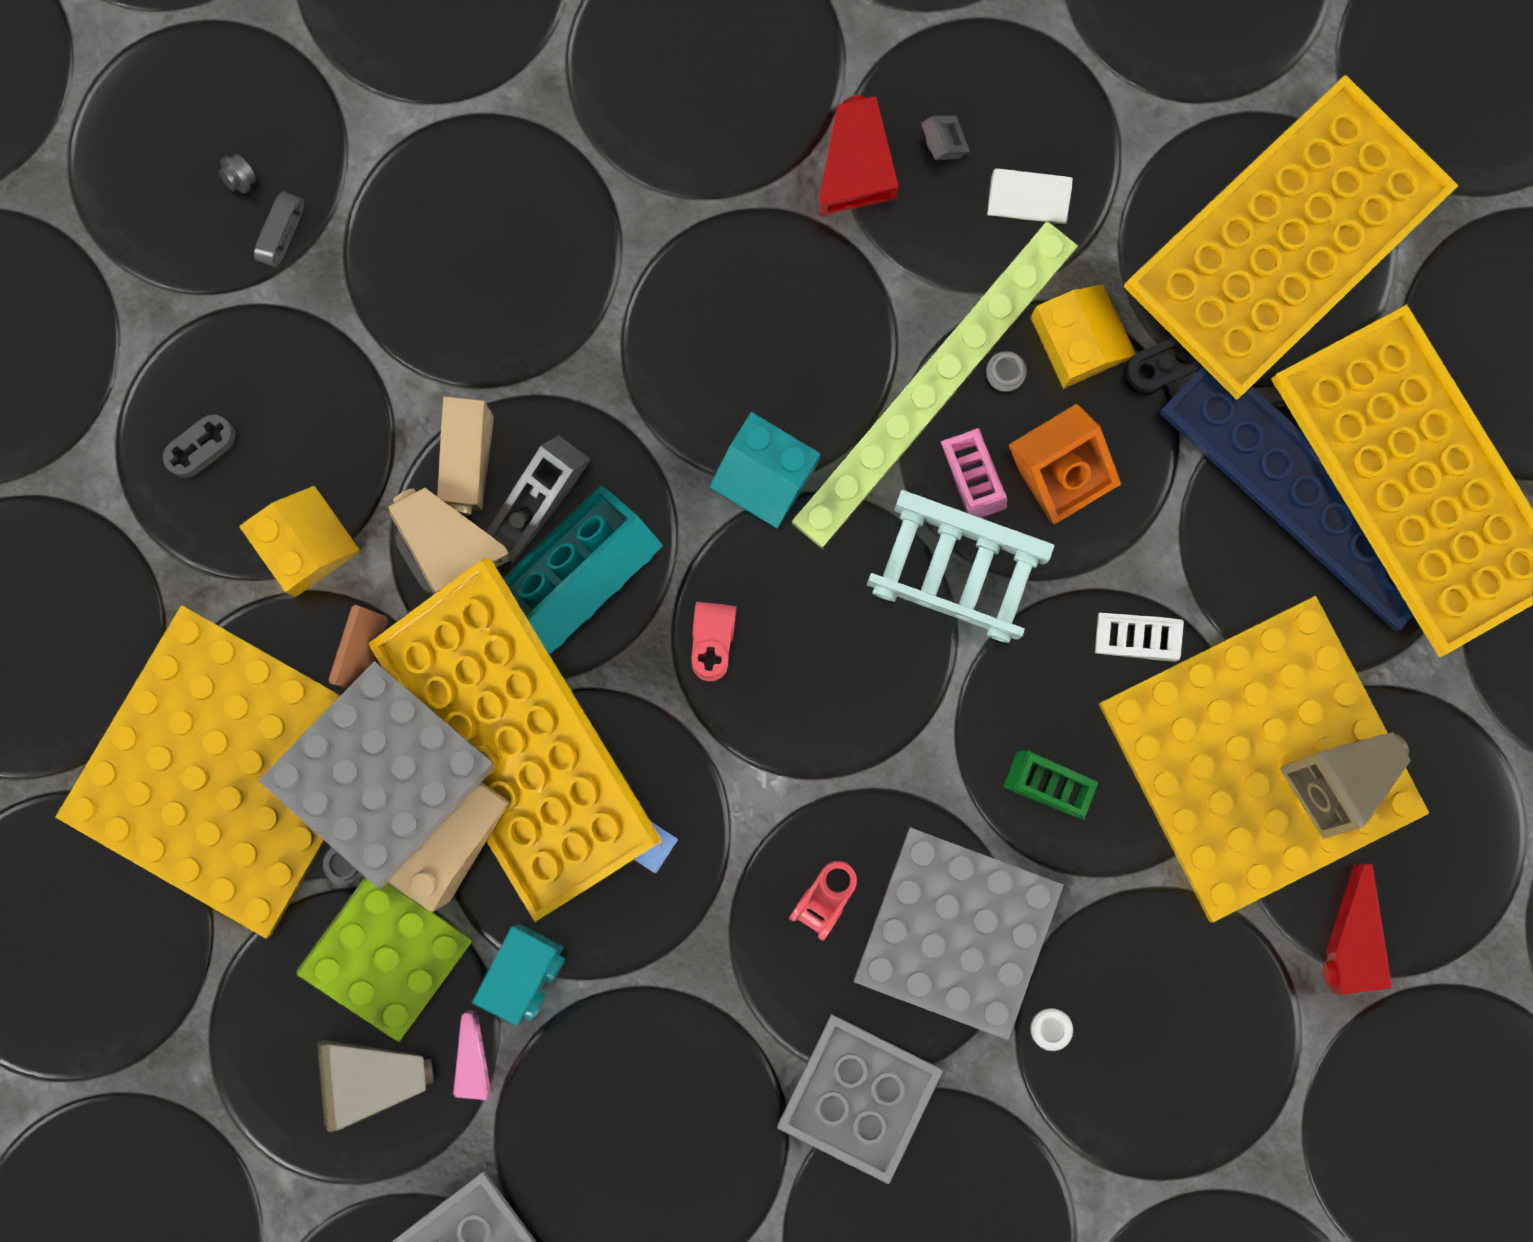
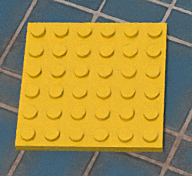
M1316 596L1099 703L1209 922L1213 923L1429 814L1424 801L1405 768L1366 825L1359 829L1323 839L1279 769L1288 763L1320 751L1388 734Z
M181 605L55 818L268 939L281 920L324 846L325 841L258 780L341 695Z

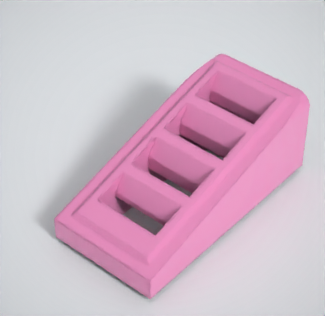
M979 428L941 441L966 512L982 518L1006 509L1007 497ZM976 446L977 452L956 458L955 453ZM982 462L983 466L964 473L961 471V468ZM985 477L988 478V481L971 488L967 486L968 483ZM992 493V494H990V495H987V496L981 497V498H979V499L973 500L974 498H977V497H980V496H983V495Z
M468 1010L461 1017L453 1095L459 1098L487 1100L490 1097L491 1088L479 1016L477 1011Z

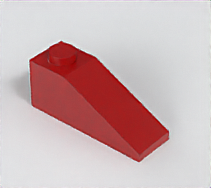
M1372 864L1353 865L1327 946V961L1323 962V976L1326 985L1332 987L1333 993L1345 995L1392 988Z

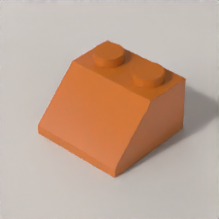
M1077 404L1009 444L1022 478L1053 525L1121 485L1100 426Z

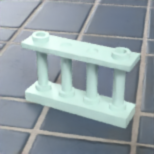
M901 490L894 511L901 513L900 519L903 522L883 577L873 573L870 574L867 586L874 588L872 594L895 602L897 597L983 627L988 629L987 636L1001 642L1010 643L1011 638L1020 639L1025 628L1012 623L1032 567L1036 568L1038 563L1045 565L1050 560L1055 545ZM926 522L939 527L938 533L941 535L920 591L898 583L917 528L918 526L922 527L923 523ZM965 536L976 540V547L979 549L960 602L956 604L939 598L936 594L955 541L961 540V537ZM1003 550L1014 554L1013 560L1017 563L998 616L994 618L975 611L974 608L993 555Z

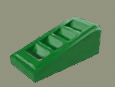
M1018 751L1007 775L1004 788L1084 820L1099 782L1030 751ZM1033 765L1034 767H1033L1032 772H1031V774H1030V776H1029V779H1028V781H1027V784L1025 785V782H1026V779H1027V777H1028L1029 771H1030V769H1031V766ZM1044 771H1048L1049 774L1041 792L1037 789ZM1060 777L1065 778L1058 798H1054L1053 794ZM1077 783L1080 784L1072 806L1067 802L1074 784Z

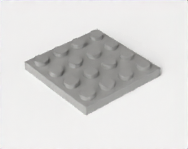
M374 661L258 781L376 888L381 890L495 767L489 759Z
M909 828L853 982L1009 1040L1064 885Z

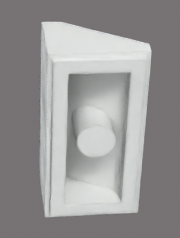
M994 169L991 176L987 215L1066 224L1073 178Z

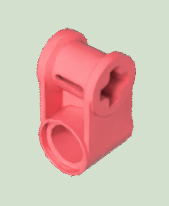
M696 602L691 658L692 669L695 675L703 681H717L726 673L730 643L733 642L737 606ZM709 652L715 653V660L721 661V664H714L712 671L705 670L704 663L698 662L699 659H706Z
M843 861L827 863L812 886L806 890L789 919L793 922L796 920L801 921L816 931L818 938L824 941L843 911L842 908L856 887V874L853 868ZM841 868L849 874L850 882L844 890L835 891L827 885L826 877L831 870ZM807 909H811L818 915L822 916L824 919L821 920L820 918L809 912Z

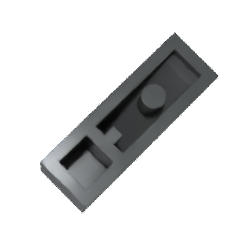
M559 435L540 446L486 531L487 534L505 546L509 553V561L512 563L517 561L564 500L591 460Z

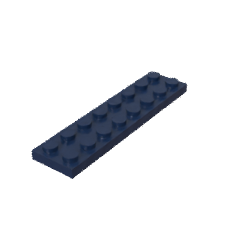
M1202 367L1159 413L1395 632L1400 631L1414 615L1304 433L1253 386L1236 400Z

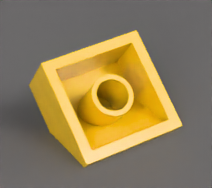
M1103 284L1072 290L1035 307L1030 317L1063 389L1126 362L1136 355Z
M315 486L271 503L239 526L283 590L295 598L361 552Z

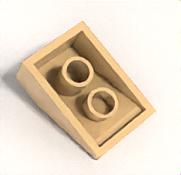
M481 782L396 872L388 883L430 912H434L451 901L510 802Z

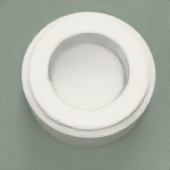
M1047 1008L1039 1011L1033 1017L1030 1032L1033 1040L1040 1047L1049 1051H1056L1064 1048L1070 1042L1073 1035V1025L1070 1018L1062 1011Z

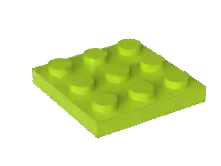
M364 878L296 972L298 976L400 1042L472 943V939L434 912H430L390 883L387 882L379 890L368 879Z

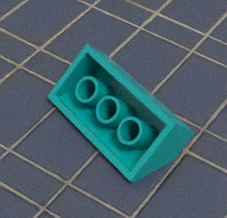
M601 485L517 564L503 580L550 655L584 621L591 618L595 611L611 595L619 591L634 573L647 564L663 545L633 511Z

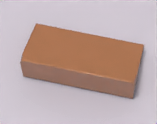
M357 605L352 606L328 679L329 683L348 689L376 661V656L368 643L385 631L388 623L386 616Z

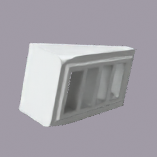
M1098 613L1095 653L1176 662L1180 660L1184 621L1182 619ZM1111 623L1118 624L1117 646L1109 645ZM1128 625L1135 626L1133 647H1126ZM1145 627L1152 628L1150 649L1143 648ZM1162 629H1168L1167 650H1160Z

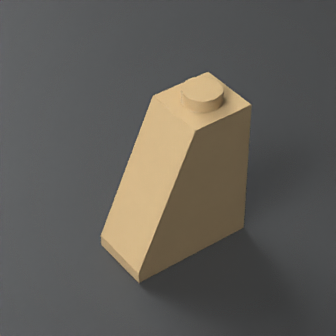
M443 397L437 497L461 515L471 516L472 510H483L494 416L485 401Z
M414 488L408 489L397 495L393 499L394 504L388 507L390 516L434 594L481 559L490 557L496 568L509 561V553L504 545L426 488L417 492Z

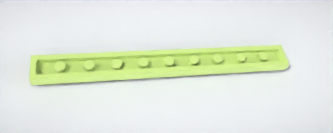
M1047 221L792 520V524L823 549L1078 246Z

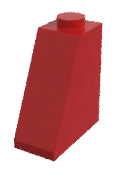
M856 95L845 99L842 102L843 104L837 105L819 195L818 211L820 216L897 198L899 186L876 96L866 98L864 95Z

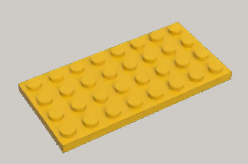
M1344 75L1141 267L1123 287L1238 400L1459 185L1354 82Z
M1408 305L1305 358L1271 378L1439 658L1533 605V509Z
M490 557L481 559L368 643L385 671L493 763L495 768L482 783L507 799L510 803L486 842L534 922L550 914L663 842Z

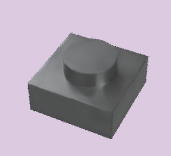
M931 116L921 123L926 135L927 146L935 160L959 159L970 152L957 116Z

